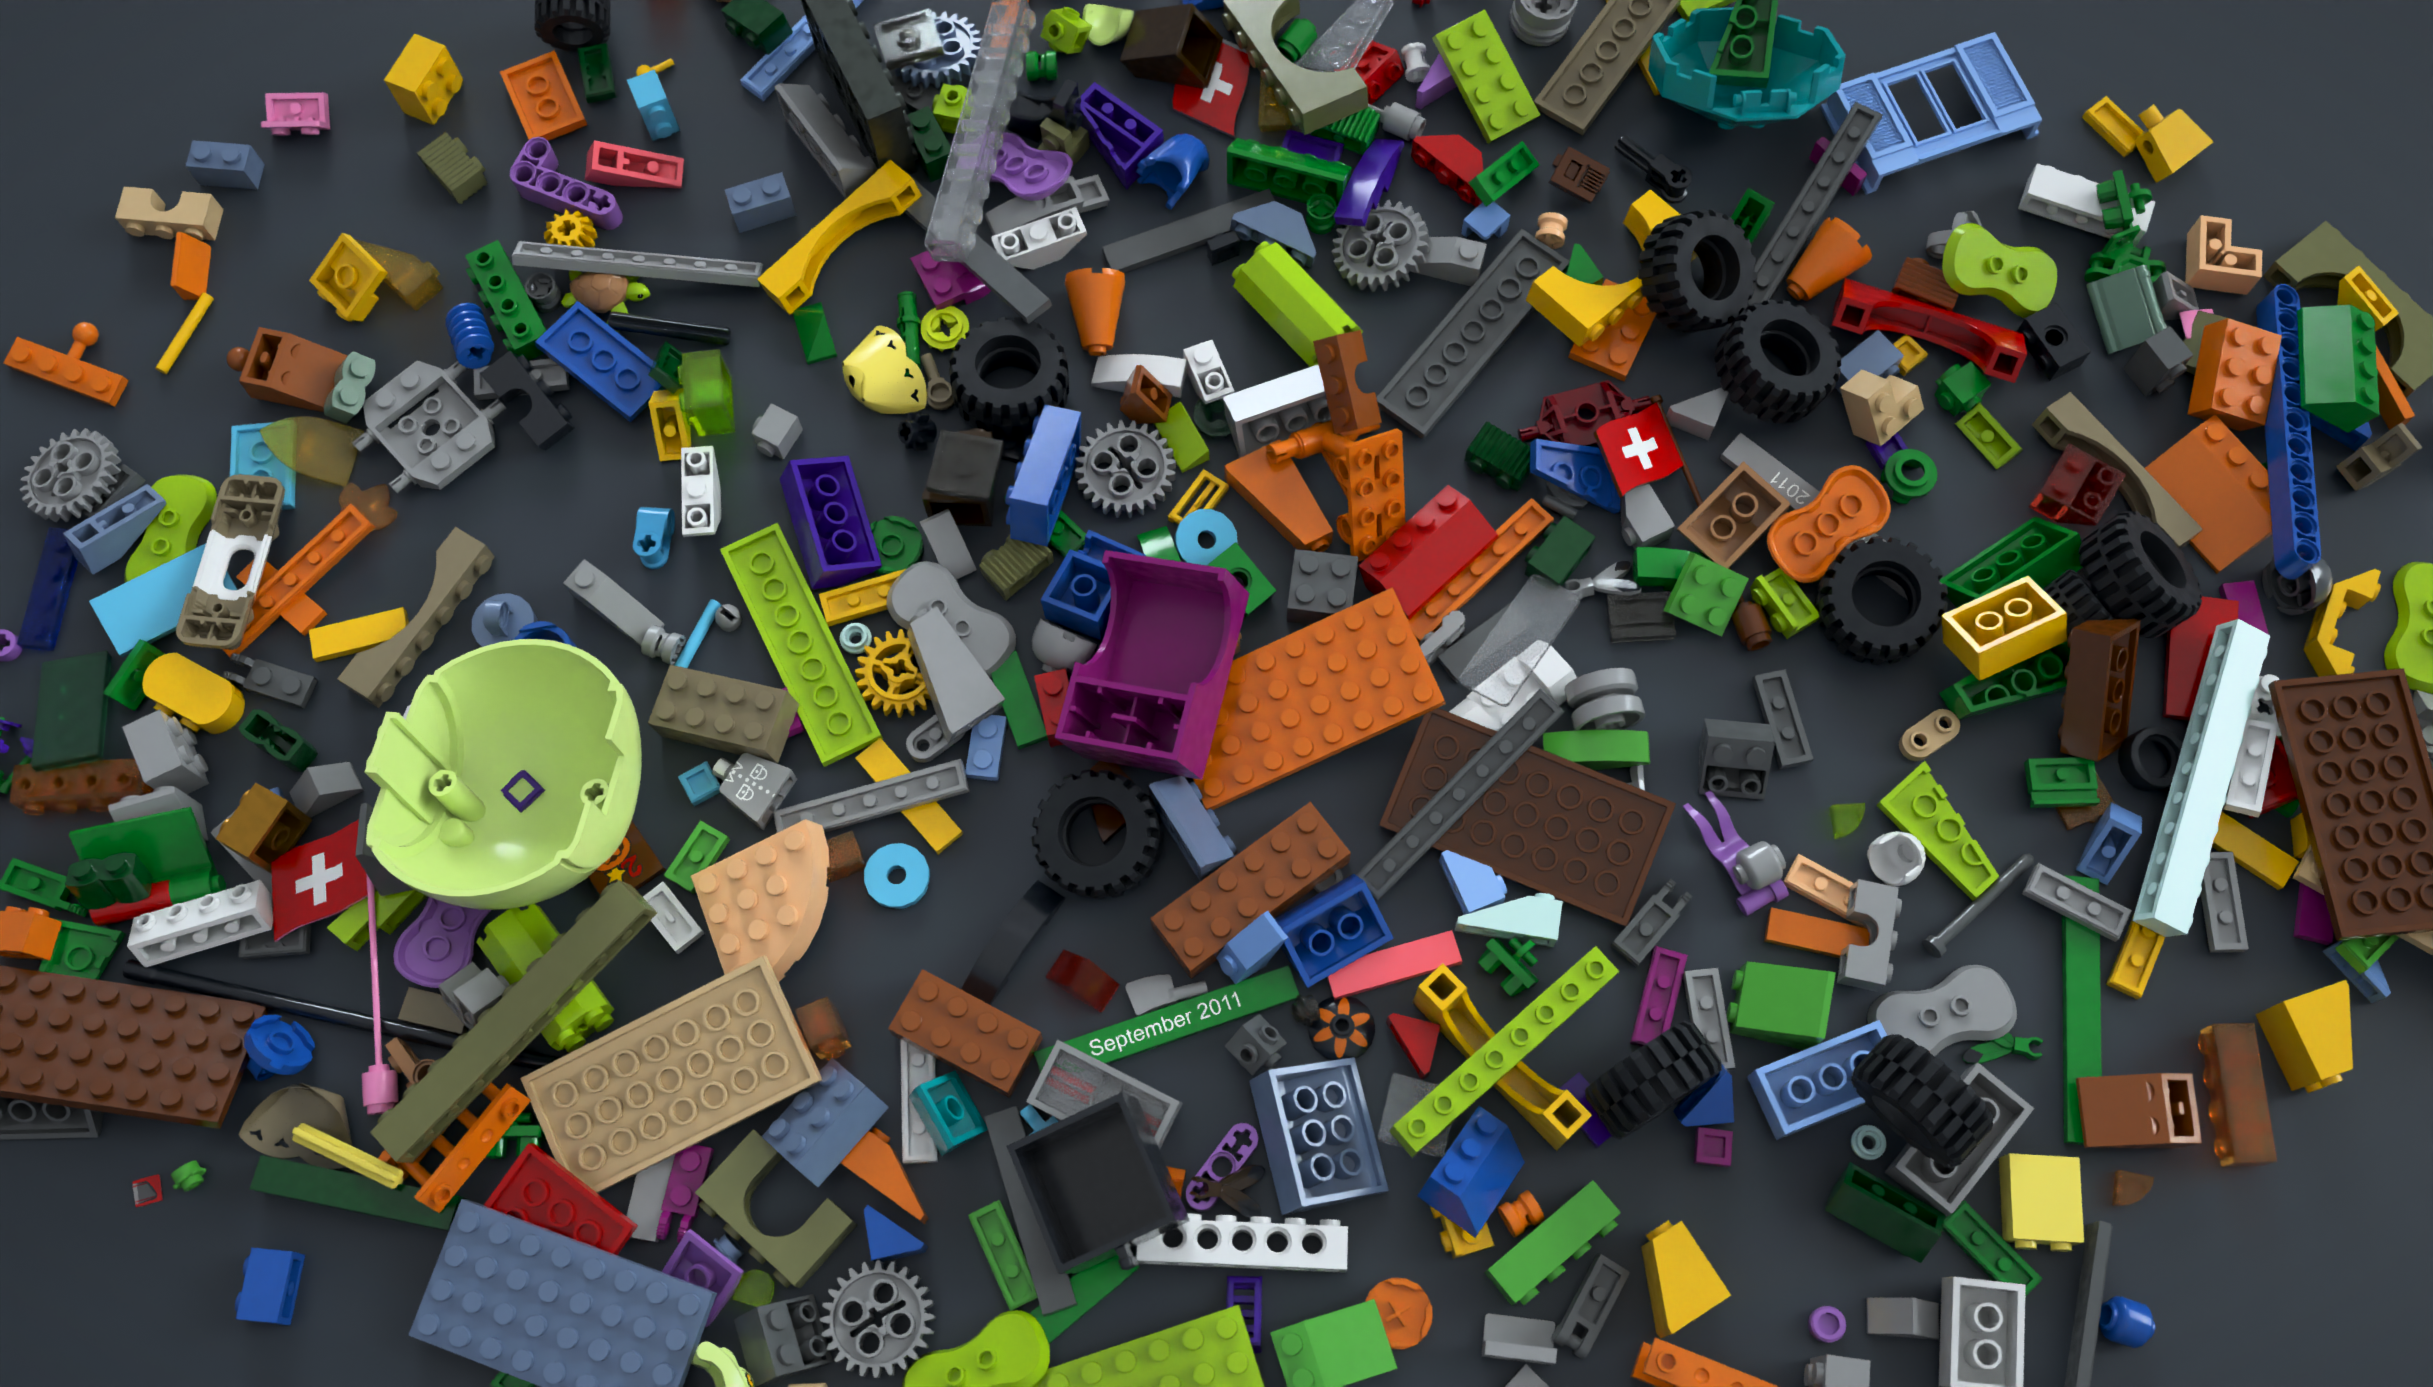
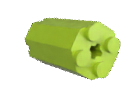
M1267 241L1259 244L1254 250V255L1246 263L1239 265L1232 273V277L1235 279L1233 287L1310 367L1318 365L1313 341L1361 330V333L1363 332L1277 242L1270 245Z
M534 903L528 905V909L522 911L517 907L510 908L485 927L484 932L487 937L485 939L479 937L476 942L497 972L511 985L518 982L527 973V967L534 960L543 957L552 948L551 943L560 933L541 907ZM592 979L541 1033L551 1047L557 1051L566 1049L568 1053H571L581 1048L586 1042L585 1039L592 1033L603 1031L613 1023L614 1019L611 1013L614 1008Z

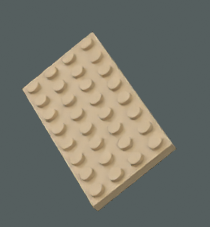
M761 956L520 1078L528 1098L531 1099V1105L555 1160L596 1193L822 1081L819 1070L767 956Z

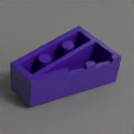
M1094 82L1080 96L1081 114H1083L1081 127L1088 130L1090 140L1127 190L1140 176L1136 173L1139 168L1137 164L1164 143L1163 130Z

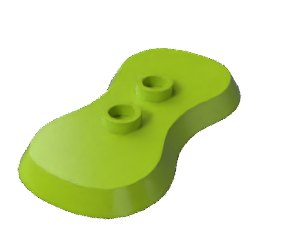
M1965 223L1956 227L1946 243L1942 263L1943 275L1949 286L1959 294L1994 297L2005 304L2013 313L2023 318L2048 307L2057 284V267L2054 261L2039 248L2005 245L1999 242L1985 228L1974 223Z
M171 475L161 478L152 486L165 499L167 504L146 528L141 543L131 555L125 568V583L197 548L199 536L211 519L217 500V492L211 482L193 475Z
M2411 562L2402 566L2397 571L2393 580V594L2398 609V622L2393 635L2386 645L2384 661L2387 670L2404 668L2409 689L2433 694V564L2428 562Z
M1022 1310L1007 1311L994 1317L967 1343L951 1349L928 1352L920 1356L919 1360H915L906 1371L902 1387H1032L1043 1377L1050 1363L1049 1343L1042 1326L1034 1316Z

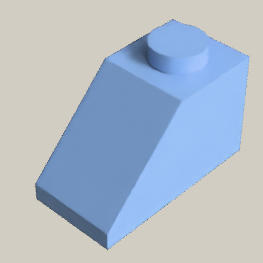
M1449 850L1441 852L1439 863L1463 915L1503 904L1507 888L1500 875L1495 876L1492 867Z

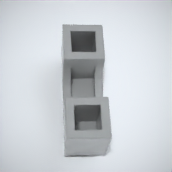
M1860 879L1850 887L1846 919L1862 923L1870 933V943L1868 946L1849 944L1841 951L1837 977L1838 984L1877 992L1886 983H1890L1893 974V964L1889 963L1890 951H1894L1898 936L1897 931H1893L1895 918L1898 919L1902 907V900L1897 898L1898 887Z

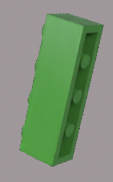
M1592 1180L1484 1273L1511 1306L1518 1301L1524 1306L1539 1293L1535 1287L1545 1278L1551 1283L1566 1270L1562 1265L1565 1260L1571 1255L1575 1260H1578L1592 1248L1588 1241L1598 1233L1603 1238L1618 1225L1614 1218L1621 1212Z

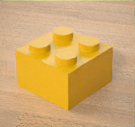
M415 33L384 79L405 114L435 125L439 117L446 112L448 103L453 95L460 90L464 80L445 45Z

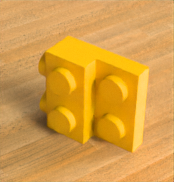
M341 233L309 281L318 289L317 294L322 299L332 303L337 308L336 313L341 318L349 322L353 320L363 322L379 298L374 292L388 272L351 235Z

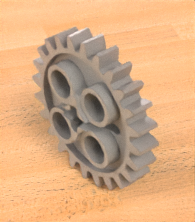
M1390 200L1386 201L1384 207H1380L1378 203L1377 209L1370 210L1365 227L1345 225V229L1337 228L1336 231L1339 238L1332 240L1335 249L1332 250L1335 259L1334 263L1342 278H1347L1351 286L1357 283L1360 290H1363L1369 284L1372 292H1375L1378 285H1381L1383 290L1387 291L1388 283L1391 282L1398 288V279L1400 278L1410 281L1408 273L1410 271L1419 273L1416 263H1425L1424 254L1430 252L1427 244L1430 242V237L1425 221H1422L1419 212L1414 214L1412 206L1404 209L1400 201L1395 207H1392Z
M1119 420L1118 428L1116 429L1110 423H1107V432L1105 433L1096 428L1097 438L1094 439L1087 436L1086 443L1088 447L1080 446L1079 452L1082 457L1075 458L1076 466L1079 467L1075 469V476L1080 479L1077 481L1079 490H1084V499L1093 498L1092 507L1094 509L1103 504V514L1105 515L1111 508L1115 509L1116 518H1119L1122 510L1127 512L1129 518H1132L1133 510L1135 509L1141 515H1144V506L1146 505L1155 510V499L1164 502L1165 494L1163 491L1171 492L1172 483L1169 481L1176 479L1175 472L1173 471L1176 468V461L1171 459L1173 457V449L1166 448L1168 446L1167 439L1158 440L1159 432L1157 429L1148 434V424L1146 423L1140 430L1136 429L1134 420H1132L1129 428L1124 426L1122 420ZM1126 446H1134L1137 448L1133 452H1125L1122 450ZM1109 449H1113L1117 453L1118 458ZM1119 460H1120V462L1122 463V465H1123L1124 468H1121V469H1120ZM1103 462L1111 464V466L1106 469L1097 468V466ZM1131 469L1132 477L1129 475V472L1127 470ZM1144 469L1155 471L1151 475H1142L1140 473ZM1133 480L1136 481L1137 484L1140 485V486L1143 487V488H1142V489H1138V488L1134 485ZM1120 485H1124L1129 488L1125 492H1117L1114 490L1116 487Z
M85 428L80 433L73 429L70 437L63 432L61 433L60 441L56 442L51 438L50 447L45 448L41 446L39 448L42 453L39 457L31 456V460L35 463L33 466L24 468L29 475L21 478V481L26 485L20 488V491L25 495L22 500L28 504L27 507L45 520L50 518L52 521L57 522L61 517L67 522L71 514L80 518L83 509L92 512V503L102 504L100 496L102 494H111V491L107 488L108 485L118 482L112 475L121 472V469L116 466L121 462V459L116 455L119 451L110 440L97 431L91 433Z
M881 1260L876 1261L874 1270H871L868 1263L863 1262L862 1273L860 1274L853 1268H850L849 1275L851 1279L846 1281L838 1277L837 1281L841 1289L839 1291L828 1290L829 1294L835 1298L833 1303L827 1302L822 1304L824 1308L830 1310L829 1316L820 1318L821 1322L830 1324V1328L821 1333L822 1337L833 1338V1341L826 1347L827 1350L834 1351L839 1349L840 1352L837 1354L835 1361L840 1363L848 1358L846 1370L851 1372L857 1365H860L859 1375L863 1377L867 1375L870 1368H872L874 1378H880L882 1368L886 1369L889 1376H894L896 1364L903 1370H907L906 1358L910 1357L914 1360H919L915 1349L917 1347L926 1349L929 1347L922 1340L923 1335H934V1331L926 1327V1322L936 1320V1316L926 1313V1309L932 1307L934 1301L923 1300V1297L929 1292V1288L925 1286L917 1289L916 1286L921 1278L916 1275L908 1280L910 1269L906 1266L899 1273H896L897 1264L893 1261L890 1262L887 1270H884ZM883 1285H891L894 1291L892 1299L885 1304L879 1303L877 1299L879 1288ZM904 1300L906 1302L903 1308L884 1316L881 1327L871 1324L857 1336L851 1337L853 1330L875 1319L873 1314L875 1311L884 1314L894 1308L900 1301ZM859 1303L863 1309L862 1316L858 1321L851 1323L846 1317L847 1309L852 1304ZM907 1315L911 1322L910 1328L906 1333L897 1335L894 1331V1322L899 1316ZM876 1334L880 1340L879 1347L874 1353L867 1354L864 1351L863 1342L868 1335Z

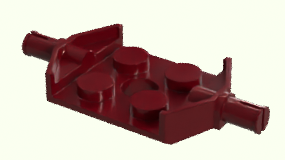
M1609 380L1543 397L1539 420L1536 421L1535 426L1518 429V436L1522 442L1541 438L1542 440L1584 446L1597 444L1593 433L1599 427L1611 420L1634 414V412L1646 409L1652 405L1651 400H1649L1650 397L1648 395L1631 400V397H1627ZM1584 408L1590 409L1595 417L1590 420L1582 419L1578 411Z

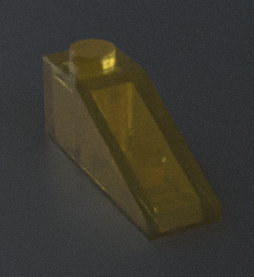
M355 239L388 272L383 281L415 311L420 309L443 289V286L437 279L440 273L429 261L422 263L413 254Z

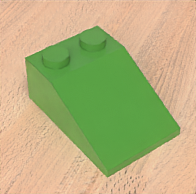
M1375 1299L1270 1332L1287 1387H1345L1398 1369Z

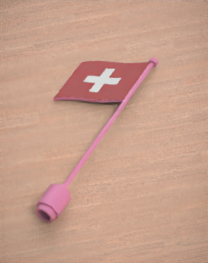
M358 819L332 835L293 848L271 863L274 942H278L285 935L299 927L338 914L368 897L375 1065L368 1066L369 1072L361 1074L363 1107H367V1115H379L390 1108H394L395 1104L399 1103L398 1074L396 1070H390V1064H383L375 893L372 881L355 856Z

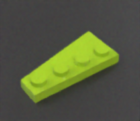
M1924 761L1876 806L1902 832L1914 835L1924 846L1925 854L1974 901L2000 876L1978 842L1971 838L1964 827L1966 823L1959 813H1955L1946 799L1948 795L1940 784L1937 785L1930 774V767Z

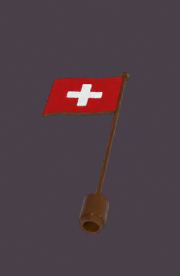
M1661 395L1651 397L1649 400H1651L1652 405L1639 413L1611 420L1593 433L1620 498L1636 487L1662 480L1682 468L1697 506L1699 507L1703 503L1661 405L1663 402ZM1741 595L1738 601L1739 605L1735 607L1731 620L1742 645L1746 646L1748 651H1756L1768 646L1772 642V630L1761 605L1753 604L1752 601L1745 602L1743 595Z

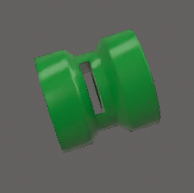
M1056 50L1046 51L1044 54H1038L1036 51H1026L1027 81H1037L1039 78L1057 81Z
M1317 193L1311 196L1307 202L1306 226L1315 234H1326L1335 226L1334 214L1337 206L1332 196L1326 193Z

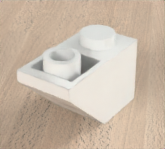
M1213 340L1183 349L1184 359H1187V374L1194 391L1205 404L1235 393Z

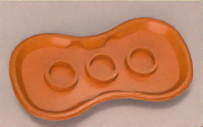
M1849 465L1835 470L1828 477L1822 490L1811 503L1800 509L1787 512L1773 522L1767 535V545L1774 561L1785 574L1798 582L1809 583L1820 580L1832 561L1848 544L1857 539L1870 536L1882 529L1891 512L1889 497L1881 483L1866 469L1860 466Z

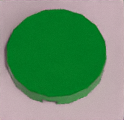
M887 516L883 520L870 524L882 563V567L874 571L880 576L907 569L913 564L920 562L924 551V544L921 533L914 523L904 517Z

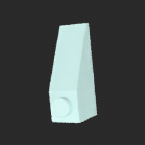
M1536 893L1535 896H1526L1459 916L1455 925V931L1507 940L1516 937L1520 942L1527 943L1529 940H1532L1537 945L1554 947L1558 940L1563 901L1555 900V896L1551 894Z

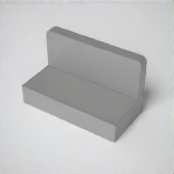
M1488 1313L1484 1318L1481 1357L1554 1365L1556 1364L1557 1349L1554 1348V1342L1551 1340V1337L1555 1330V1323L1547 1320Z

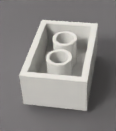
M1954 1276L1942 1277L1939 1354L1940 1387H2023L2025 1284Z

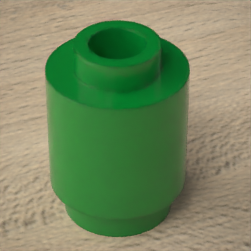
M1305 18L1294 19L1279 38L1278 50L1292 63L1300 60L1317 39L1315 25Z

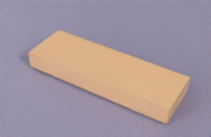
M1798 854L1783 880L1785 886L1846 919L1850 887L1854 883ZM1846 919L1859 927L1866 928L1862 923L1858 921Z

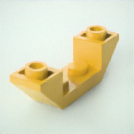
M2373 569L2335 583L2326 601L2317 607L2303 651L2318 677L2354 673L2355 667L2351 665L2355 654L2332 645L2338 635V629L2335 628L2337 619L2342 617L2347 606L2359 610L2367 602H2373L2381 589V584H2378L2381 571Z

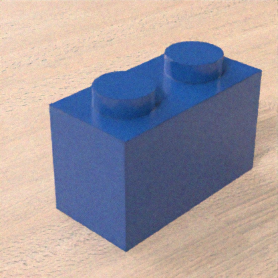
M251 1247L250 1256H247L243 1265V1275L245 1278L242 1291L238 1293L235 1301L236 1319L290 1326L305 1255L293 1251Z

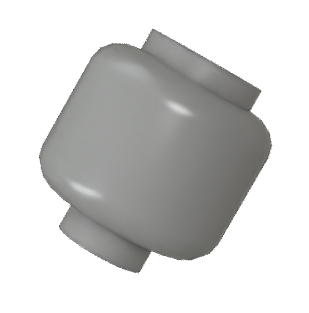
M1760 841L1737 852L1736 866H1733V872L1741 885L1746 883L1751 889L1759 890L1780 880L1783 876V869L1786 868V863L1781 851L1775 844L1770 845L1765 841Z

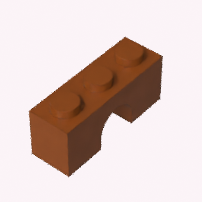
M1361 330L1313 341L1334 434L1382 423L1375 392L1363 393L1355 381L1357 365L1368 361Z

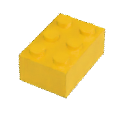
M2029 576L2023 577L1941 615L1943 643L1979 681L2067 641V613Z

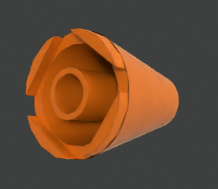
M1827 217L1786 279L1788 293L1798 301L1801 299L1805 301L1812 299L1866 265L1872 259L1869 246L1866 244L1862 248L1857 241L1861 236L1846 222L1836 217L1830 220V217Z
M1084 268L1066 274L1065 287L1081 346L1091 356L1106 355L1107 351L1113 348L1126 282L1125 274L1119 270L1102 268V273H1092V268Z

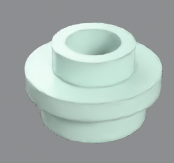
M851 623L841 631L840 643L846 652L860 654L865 652V645H871L872 635L864 624ZM854 636L862 637L859 643H851V639Z
M1863 1125L1853 1132L1851 1147L1858 1157L1864 1160H1874L1884 1153L1886 1138L1877 1127ZM1864 1137L1872 1140V1149H1867L1863 1146L1862 1140Z

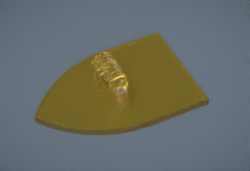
M309 416L282 419L259 430L268 449L284 465L302 475L345 488L347 487L358 452L352 441L364 433L363 430Z

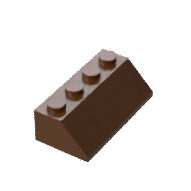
M2087 620L2072 628L2067 642L2070 648V657L2064 671L2067 687L2061 702L2064 716L2063 723L2058 732V738L2061 741V753L2098 762L2119 749L2123 740L2128 737L2141 620Z

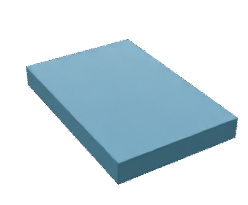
M295 421L232 426L230 476L242 474L278 479L285 489L282 510L295 509L297 424Z

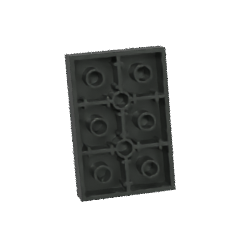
M801 0L815 50L877 170L889 160H892L909 175L918 172L915 160L919 159V156L913 144L915 139L909 128L911 123L905 111L907 109L906 103L900 91L896 93L892 87L895 84L888 68L883 69L880 64L882 58L876 45L871 46L868 41L870 36L864 22H858L856 18L858 13L853 1Z

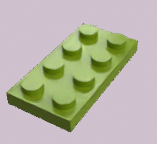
M1485 9L1436 34L1432 38L1487 144L1540 116Z

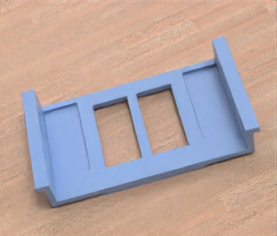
M1995 32L1878 73H1871L1841 83L1840 89L1829 96L1827 103L1820 106L1834 136L1855 102L1883 114L1882 120L1855 162L1867 173L1862 185L1865 194L1877 191L1884 176L2019 130H2022L2026 139L2036 137L2039 134L2037 128L2042 121L2035 107L2034 100ZM1953 65L1983 120L1956 129L1926 73ZM1914 77L1945 132L1919 142L1888 87Z

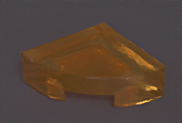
M2123 1170L2115 1171L2112 1206H2126L2141 1200L2151 1190L2154 1177Z

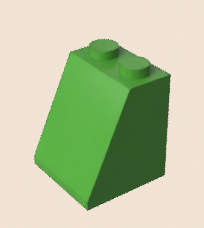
M1747 961L1740 970H1735L1733 975L1732 989L1736 990L1734 1003H1729L1726 1014L1727 1022L1731 1023L1729 1033L1800 1050L1820 1044L1826 1037L1836 973Z

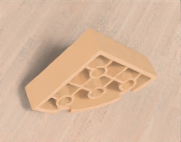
M804 819L691 875L724 975L761 956H767L778 982H780L794 962L799 961L808 950L820 926L829 887L826 886L827 867H830L829 849L822 825Z

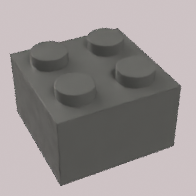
M1295 549L1287 606V622L1311 625L1352 606L1358 556Z

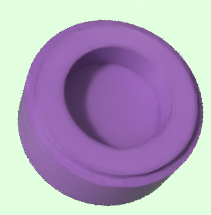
M1822 1306L1810 1314L1808 1328L1816 1340L1823 1343H1831L1839 1340L1844 1335L1846 1321L1838 1309L1832 1306Z

